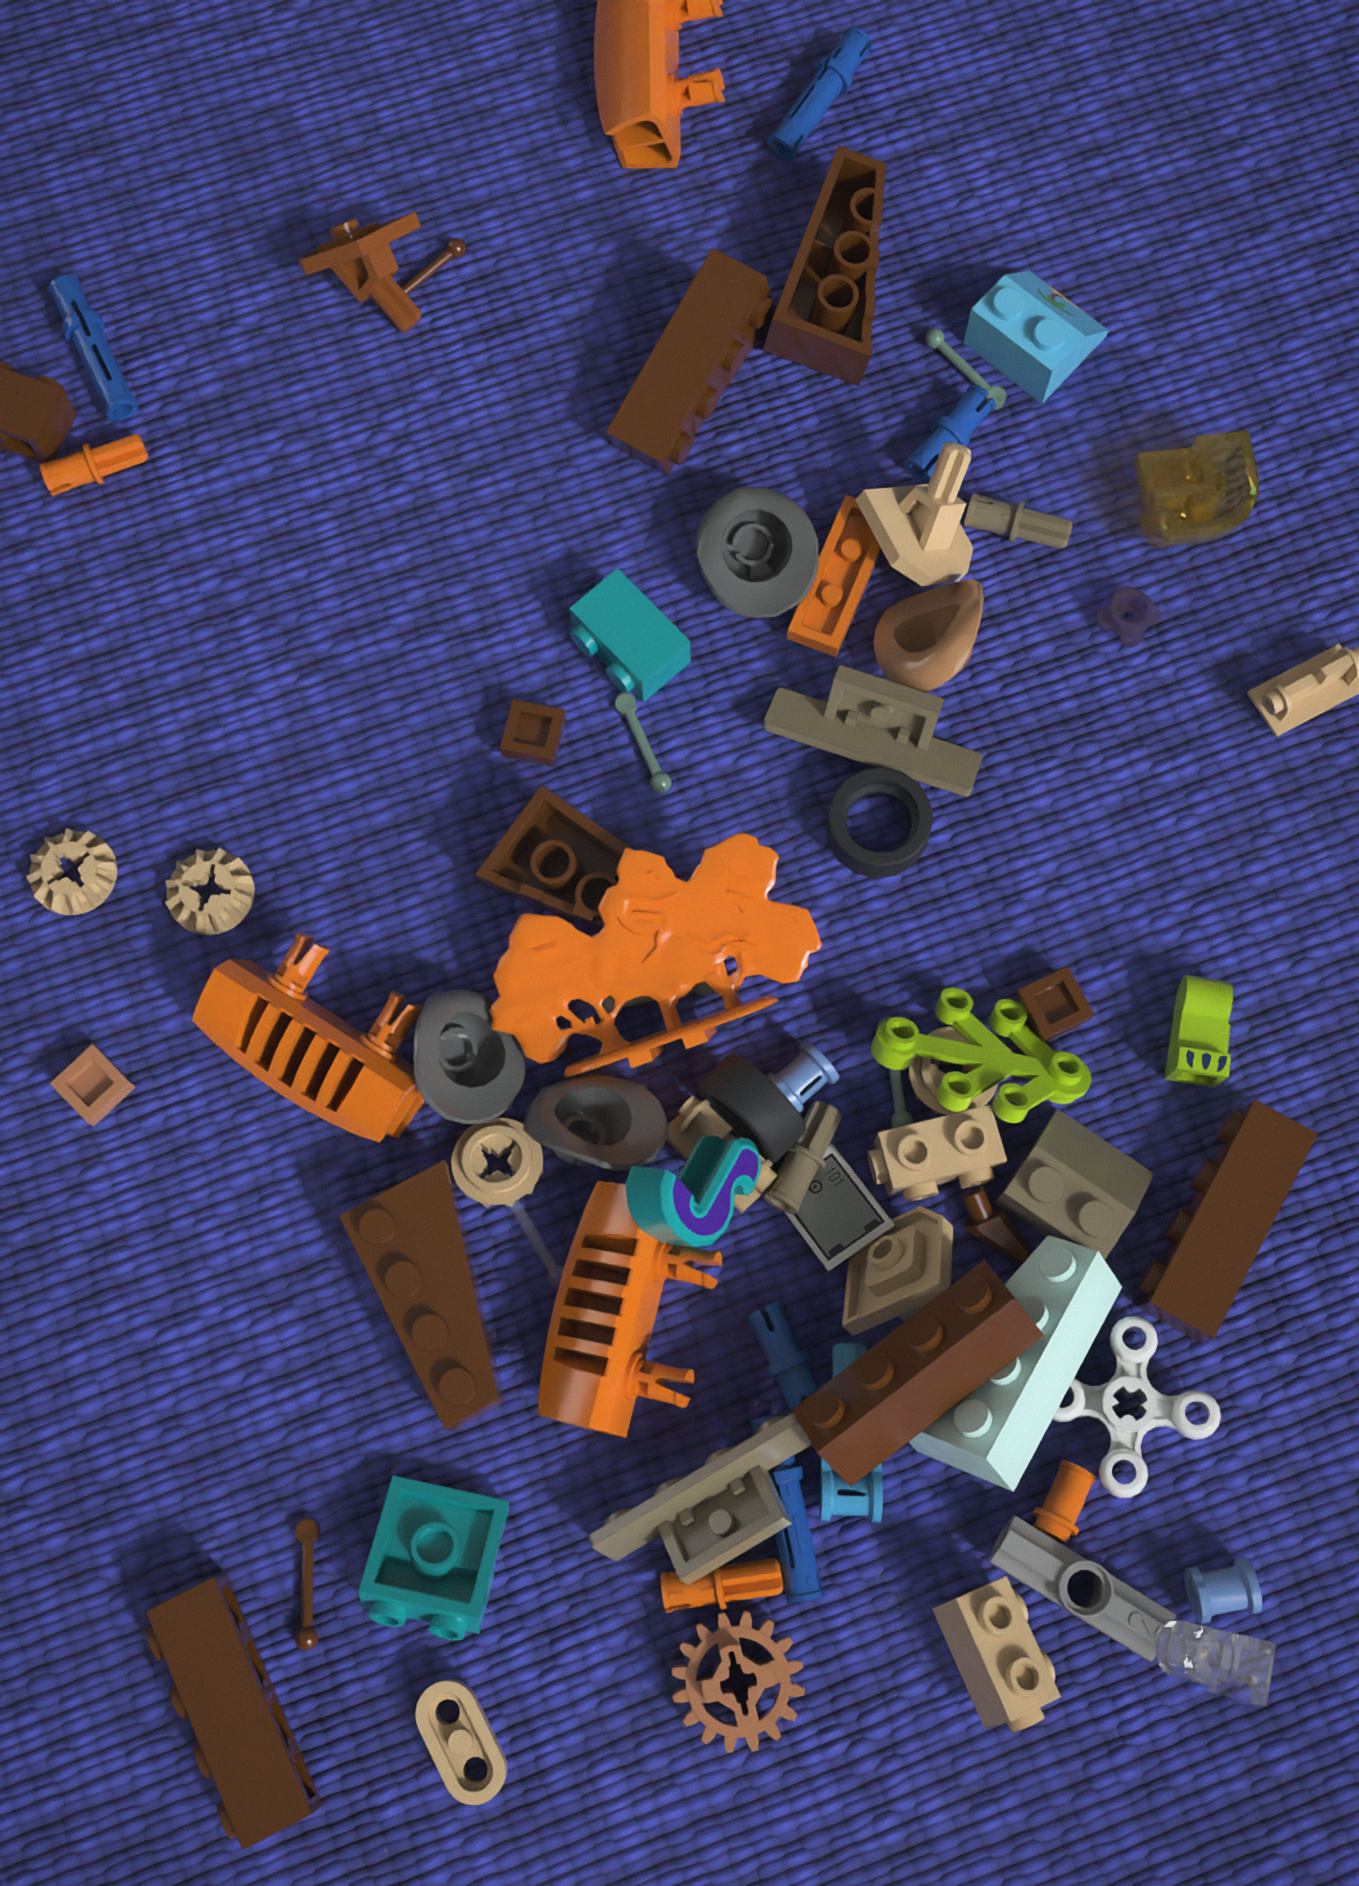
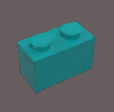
M618 568L569 608L572 625L570 636L578 648L588 657L596 654L608 666L606 668L607 675L616 687L625 694L632 691L643 703L691 663L690 640Z

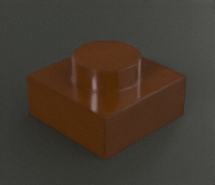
M513 699L500 745L501 756L554 767L567 719L566 710Z
M1068 966L1019 989L1015 994L1017 1001L1027 1012V1019L1035 1034L1044 1043L1091 1021L1095 1016Z

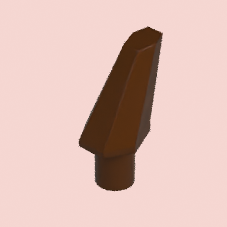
M981 1186L971 1188L961 1195L970 1215V1218L967 1219L964 1225V1229L1013 1263L1023 1264L1034 1251L1007 1217L1004 1209H992Z

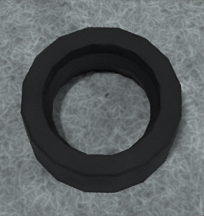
M884 767L861 770L845 779L832 796L826 822L829 847L838 861L855 874L875 879L896 876L912 867L925 851L933 824L930 800L920 784L901 771ZM881 794L893 797L906 807L910 813L912 827L909 837L902 846L891 852L877 853L865 850L853 841L848 833L846 820L849 809L858 799L867 795Z
M728 1054L698 1084V1090L703 1100L707 1099L711 1103L710 1107L733 1128L731 1133L737 1138L742 1137L754 1142L759 1154L765 1160L769 1159L771 1162H777L806 1132V1124L803 1118L783 1092L759 1069L736 1054Z

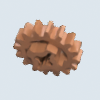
M724 1611L719 1612L718 1629L711 1631L708 1626L699 1622L696 1625V1630L701 1641L697 1646L687 1641H682L679 1649L689 1658L688 1665L679 1664L674 1665L672 1668L673 1676L686 1680V1686L673 1693V1700L677 1703H690L692 1708L685 1714L683 1723L688 1727L701 1721L705 1725L701 1741L706 1745L718 1733L724 1736L726 1752H733L737 1738H746L751 1751H758L759 1733L766 1731L771 1738L777 1741L781 1738L776 1723L778 1718L781 1716L787 1720H796L798 1715L787 1702L789 1696H804L805 1688L801 1684L791 1681L790 1675L803 1669V1663L801 1659L785 1658L784 1653L789 1650L793 1641L789 1635L774 1641L771 1638L774 1621L771 1619L765 1620L760 1628L757 1629L752 1627L750 1611H743L737 1625L730 1624L729 1618ZM739 1637L761 1644L769 1651L773 1658L757 1661L741 1650ZM718 1643L721 1658L713 1672L696 1678L702 1658L711 1647ZM731 1651L734 1652L736 1662L741 1665L744 1673L755 1674V1680L747 1683V1694L745 1695L746 1709L741 1707L739 1696L736 1697L732 1687L722 1688L720 1681L729 1678V1666H731L729 1652ZM779 1683L778 1692L773 1704L758 1718L755 1705L765 1688ZM719 1701L734 1711L737 1723H730L717 1718L703 1703L707 1702L708 1704Z

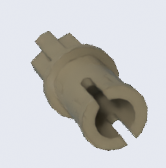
M977 493L972 494L964 526L968 528L971 527L1010 537V543H1014L1017 537L1059 549L1067 546L1072 531V522L1069 519L1026 509V502L1020 501L1019 505L991 499Z
M815 1101L810 1105L803 1119L806 1124L805 1134L784 1154L785 1158L777 1172L778 1176L772 1182L769 1191L764 1195V1199L769 1204L786 1213L797 1214L799 1212L800 1204L816 1171H823L826 1166L822 1158L841 1121V1114L838 1112V1109L821 1101Z

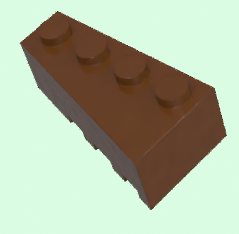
M838 145L773 316L763 348L764 351L859 386L872 352L871 330L875 314L876 296H874L879 263L880 249H878L879 229L882 224L886 163Z
M711 248L606 431L616 449L668 476L675 464L681 465L685 461L692 448L695 434L703 422L711 416L719 398L773 319L775 309L767 276Z
M541 785L476 872L475 876L489 889L600 932L605 924L598 911L599 903L607 888L617 885L619 880L616 872L617 866L625 847H630Z
M443 1160L339 1215L444 1429L455 1431L504 1404L505 1399L489 1329L485 1320L478 1280L471 1259L452 1169Z

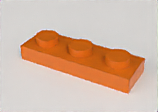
M845 495L819 556V566L813 586L807 596L799 603L787 631L788 640L837 657L882 550L855 500L856 498Z

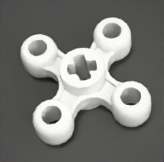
M1138 1316L1124 1317L1111 1330L1109 1337L1110 1348L1115 1355L1117 1368L1115 1375L1110 1381L1101 1386H1089L1081 1383L1074 1377L1068 1388V1391L1073 1396V1403L1065 1408L1058 1407L1052 1420L1057 1422H1069L1077 1417L1089 1416L1098 1419L1105 1425L1110 1434L1111 1444L1108 1453L1101 1461L1099 1478L1104 1489L1111 1495L1119 1498H1131L1139 1494L1146 1485L1148 1471L1141 1455L1140 1446L1143 1436L1149 1430L1155 1427L1166 1426L1177 1430L1186 1438L1192 1440L1204 1439L1214 1433L1221 1419L1219 1405L1206 1392L1189 1390L1181 1395L1167 1396L1159 1393L1151 1386L1147 1379L1146 1368L1149 1359L1157 1348V1332L1150 1322ZM1127 1332H1137L1144 1339V1346L1138 1350L1129 1349L1124 1344L1122 1336ZM1120 1392L1126 1398H1131L1135 1394L1138 1395L1143 1401V1404L1138 1409L1143 1417L1136 1421L1133 1416L1128 1414L1120 1419L1113 1410L1119 1403L1114 1396ZM1189 1405L1200 1406L1206 1413L1205 1423L1202 1425L1190 1423L1185 1416L1186 1407ZM1124 1462L1130 1465L1134 1471L1133 1482L1129 1484L1118 1483L1112 1475V1468L1115 1464Z

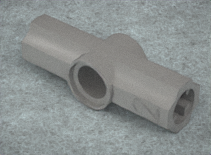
M1012 1515L1007 1524L1002 1528L992 1547L991 1554L987 1560L989 1563L1054 1602L1061 1610L1073 1614L1148 1662H1152L1156 1655L1164 1648L1173 1630L1172 1627L1176 1614L1109 1574L1100 1564L1083 1558L1015 1515ZM1079 1570H1085L1091 1575L1095 1589L1092 1598L1083 1605H1076L1072 1602L1067 1591L1069 1578Z

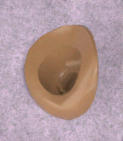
M968 579L941 585L906 598L885 610L876 625L873 641L877 663L889 681L922 692H928L949 681L966 666L971 658L983 611V587L979 581Z

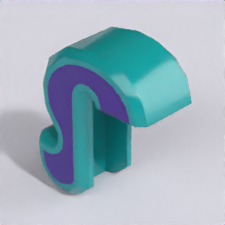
M707 1135L699 1138L678 1177L666 1169L631 1166L626 1181V1197L632 1218L644 1233L661 1243L690 1247L712 1245L727 1229L734 1211L735 1195L748 1196L753 1192L758 1182L761 1171V1159L758 1148L749 1139L734 1138L723 1140L718 1136Z

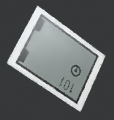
M833 1144L828 1146L822 1158L826 1166L823 1171H816L800 1204L799 1212L797 1214L786 1213L828 1272L895 1226Z

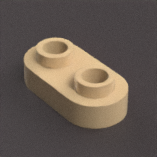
M443 1679L435 1682L422 1693L418 1700L415 1712L418 1729L449 1793L456 1800L467 1805L486 1803L499 1792L507 1776L506 1756L472 1688L457 1679ZM446 1699L455 1701L460 1709L458 1720L452 1723L442 1720L438 1712L441 1701ZM472 1757L482 1758L488 1767L487 1776L481 1780L472 1779L466 1772L468 1759Z

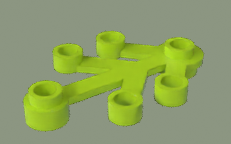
M955 987L946 988L942 991L935 1006V1014L942 1022L952 1025L971 1044L920 1034L917 1026L909 1019L893 1017L878 1027L870 1047L875 1060L884 1067L893 1070L908 1068L914 1062L916 1056L975 1068L967 1074L958 1071L948 1072L944 1075L937 1089L936 1097L939 1103L946 1109L955 1112L966 1110L973 1098L1010 1076L1031 1079L1024 1086L1016 1083H1006L1000 1087L993 1101L992 1108L1000 1119L1009 1123L1023 1121L1031 1108L1046 1099L1057 1104L1072 1103L1086 1094L1092 1082L1090 1070L1079 1057L1069 1052L1052 1050L1024 1024L1027 1019V1012L1020 1003L1011 999L999 1000L989 1017V1025L997 1034L1009 1037L1027 1056L1013 1053L970 1012L973 1007L971 996L964 990ZM952 1089L959 1091L961 1094L954 1092Z

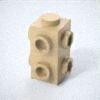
M991 1105L878 1132L873 1142L875 1149L867 1151L869 1166L875 1184L885 1183L888 1197L903 1194L905 1202H913L939 1194L937 1185L955 1180L960 1181L961 1188H969L995 1180L993 1171L999 1170L1007 1162Z
M1007 1576L932 1609L984 1729L1007 1723L1010 1732L1014 1733L1045 1719L1041 1707L1061 1697L1055 1684V1670L1047 1654L1038 1647L1027 1622V1607L1020 1594L1012 1589Z

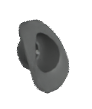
M737 487L713 503L701 518L696 532L697 556L701 574L716 598L736 614L754 618L776 617L800 603L813 586L819 566L818 538L809 517L800 504L785 494L766 487Z
M459 988L437 991L426 999L415 1027L414 1074L417 1087L423 1099L443 1118L463 1124L476 1125L487 1123L497 1118L511 1107L523 1087L525 1062L520 1043L514 1035L492 1030L491 1023L493 1019L489 1010L493 1002L485 994Z
M593 1075L566 1079L541 1088L526 1110L523 1130L534 1141L553 1149L558 1158L569 1164H575L579 1167L599 1166L606 1169L624 1171L630 1170L631 1166L641 1167L656 1159L667 1139L668 1122L660 1101L643 1085L627 1079Z

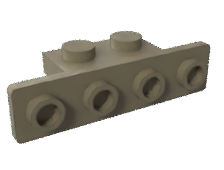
M839 665L834 677L828 703L785 688H778L763 723L765 731L877 768L884 767L901 771L913 780L964 797H968L971 794L983 758L979 752L932 737L944 698L843 665Z
M795 1414L769 1419L757 1429L756 1435L736 1447H726L714 1452L707 1458L703 1467L688 1476L674 1478L661 1484L650 1499L635 1508H626L611 1514L604 1521L603 1527L588 1536L592 1548L613 1561H617L661 1535L679 1580L690 1585L792 1524L768 1470L812 1444L798 1423Z

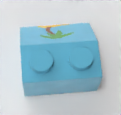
M1024 271L1005 274L971 309L963 343L1042 404L1101 343L1109 330L1034 273Z

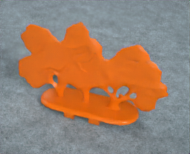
M737 833L713 847L705 849L701 863L696 867L690 880L687 882L675 877L663 856L625 847L616 870L619 878L618 883L607 888L598 906V911L605 925L596 935L591 937L575 929L573 924L558 916L530 913L519 916L509 936V949L499 958L497 969L492 975L500 997L491 1005L489 1010L493 1019L491 1028L495 1031L514 1035L522 1047L524 1056L540 1064L554 1061L566 1049L567 1041L573 1033L589 1035L602 1042L600 1052L566 1067L564 1071L565 1077L577 1075L624 1058H628L631 1068L653 1061L664 1051V1044L682 1038L685 1048L688 1049L708 1042L717 1032L715 1026L746 1016L778 1002L779 1000L776 996L764 995L740 1003L737 992L745 977L760 974L783 984L798 982L803 971L808 967L809 954L819 951L822 943L808 909L791 904L773 902L768 899L767 894L775 885L776 866L779 856L770 847L759 845L757 838L752 835ZM728 956L734 957L737 963V970L730 976L727 975L724 963ZM706 982L723 998L724 1009L681 1023L675 1005L697 983ZM610 995L614 999V1007L610 1013H607L602 1003ZM639 996H649L658 1002L666 1029L630 1042L624 1040L614 1024L618 1011L628 1000ZM574 999H581L589 1003L598 1013L601 1019L600 1023L595 1024L593 1016L586 1018L584 1023L568 1009V1004ZM562 1016L569 1020L572 1028L561 1030L557 1026L556 1018Z

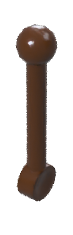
M459 238L449 240L446 247L447 250L401 287L403 291L409 295L452 258L459 259L463 257L466 253L464 241Z
M313 1519L300 1521L295 1529L297 1539L302 1542L301 1628L295 1633L294 1639L297 1647L305 1651L314 1648L319 1638L318 1632L313 1627L314 1542L319 1538L321 1528L318 1522Z

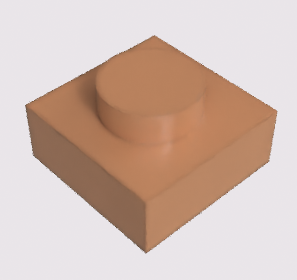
M91 1044L50 1083L73 1109L93 1127L136 1088L94 1044Z

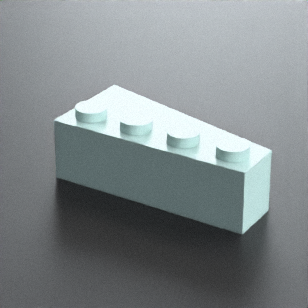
M1049 1235L1005 1284L1044 1336L909 1441L917 1452L1013 1492L1122 1288L1098 1250Z

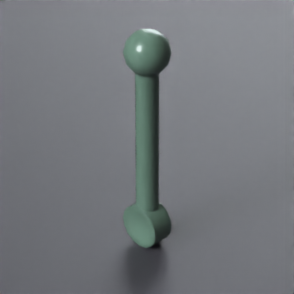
M938 328L928 330L925 334L926 345L931 349H938L973 384L987 390L989 395L985 397L984 401L986 402L989 398L993 397L996 403L994 410L1001 408L1007 396L1005 390L999 386L989 385L945 342L942 330Z
M622 693L615 700L616 710L619 715L626 717L652 775L650 781L652 789L658 793H665L671 787V778L667 773L661 771L635 713L637 710L635 697L630 693Z
M893 1017L882 1018L878 1023L877 1029L883 1022ZM889 1069L895 1113L891 1117L892 1127L898 1128L913 1124L912 1115L906 1111L900 1070Z

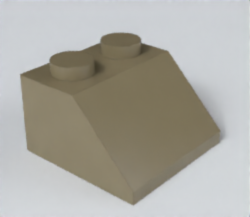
M1057 1108L994 1203L1046 1238L1049 1235L1098 1250L1105 1260L1135 1215L1154 1173Z

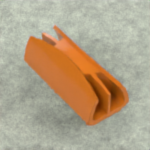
M597 0L594 33L596 99L604 134L612 136L622 168H677L681 155L680 116L683 114V109L690 106L698 107L725 102L722 93L725 85L720 68L692 74L686 78L679 77V30H681L682 24L691 20L695 22L713 17H723L720 5L723 4L722 0Z
M302 931L297 932L294 942L275 973L268 972L253 961L244 959H228L214 968L197 1002L192 1021L218 1047L280 1095L333 1125L378 1143L381 1142L385 1135L395 1138L401 1136L425 1101L417 1087L414 1065L401 1058V1054L398 1051L419 1016L422 1006L419 1004H409L400 1014L407 996L391 991L387 1003L369 1033L359 1031L308 998L305 989L325 955H328L330 948L324 944H314L309 950L314 937Z
M597 1181L583 1211L564 1266L553 1307L543 1358L538 1398L539 1416L622 1438L627 1437L635 1400L638 1396L674 1404L680 1408H685L691 1399L666 1388L665 1383H694L695 1376L692 1369H682L646 1360L664 1281L668 1278L705 1286L707 1289H714L719 1280L694 1269L693 1266H722V1254L720 1251L661 1243L644 1233L632 1218L628 1208L626 1184Z

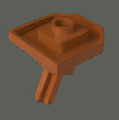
M416 212L380 224L376 221L361 227L357 218L350 219L329 228L328 231L332 239L317 245L316 250L297 259L304 275L331 268L360 303L372 298L403 333L412 329L422 318L421 310L393 279L399 268L389 245L390 242L421 227Z

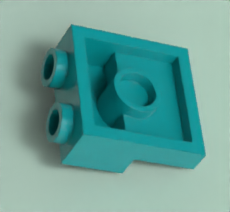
M393 1475L358 1591L361 1608L370 1610L369 1618L389 1627H403L406 1618L430 1623L428 1628L430 1633L447 1640H463L466 1631L480 1634L494 1579V1566L509 1512V1501Z

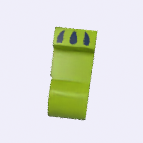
M1191 975L1183 976L1176 996L1164 1080L1215 1088L1229 1077L1231 1054H1228L1229 1018L1233 1003V985L1231 982Z

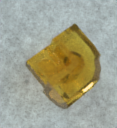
M1248 430L1195 436L1192 446L1189 448L1138 453L1134 463L1144 509L1140 518V524L1144 538L1148 545L1153 548L1208 543L1227 536L1248 519L1259 497V476Z

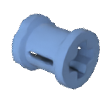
M808 1041L803 1042L799 1046L800 1054L776 1075L769 1073L766 1076L783 1092L799 1113L803 1111V1103L826 1082L834 1084L840 1078L827 1058Z
M1247 1557L1236 1558L1233 1566L1200 1572L1197 1567L1185 1568L1184 1581L1186 1593L1194 1617L1199 1624L1210 1623L1212 1615L1246 1609L1249 1614L1261 1613V1590L1255 1570Z

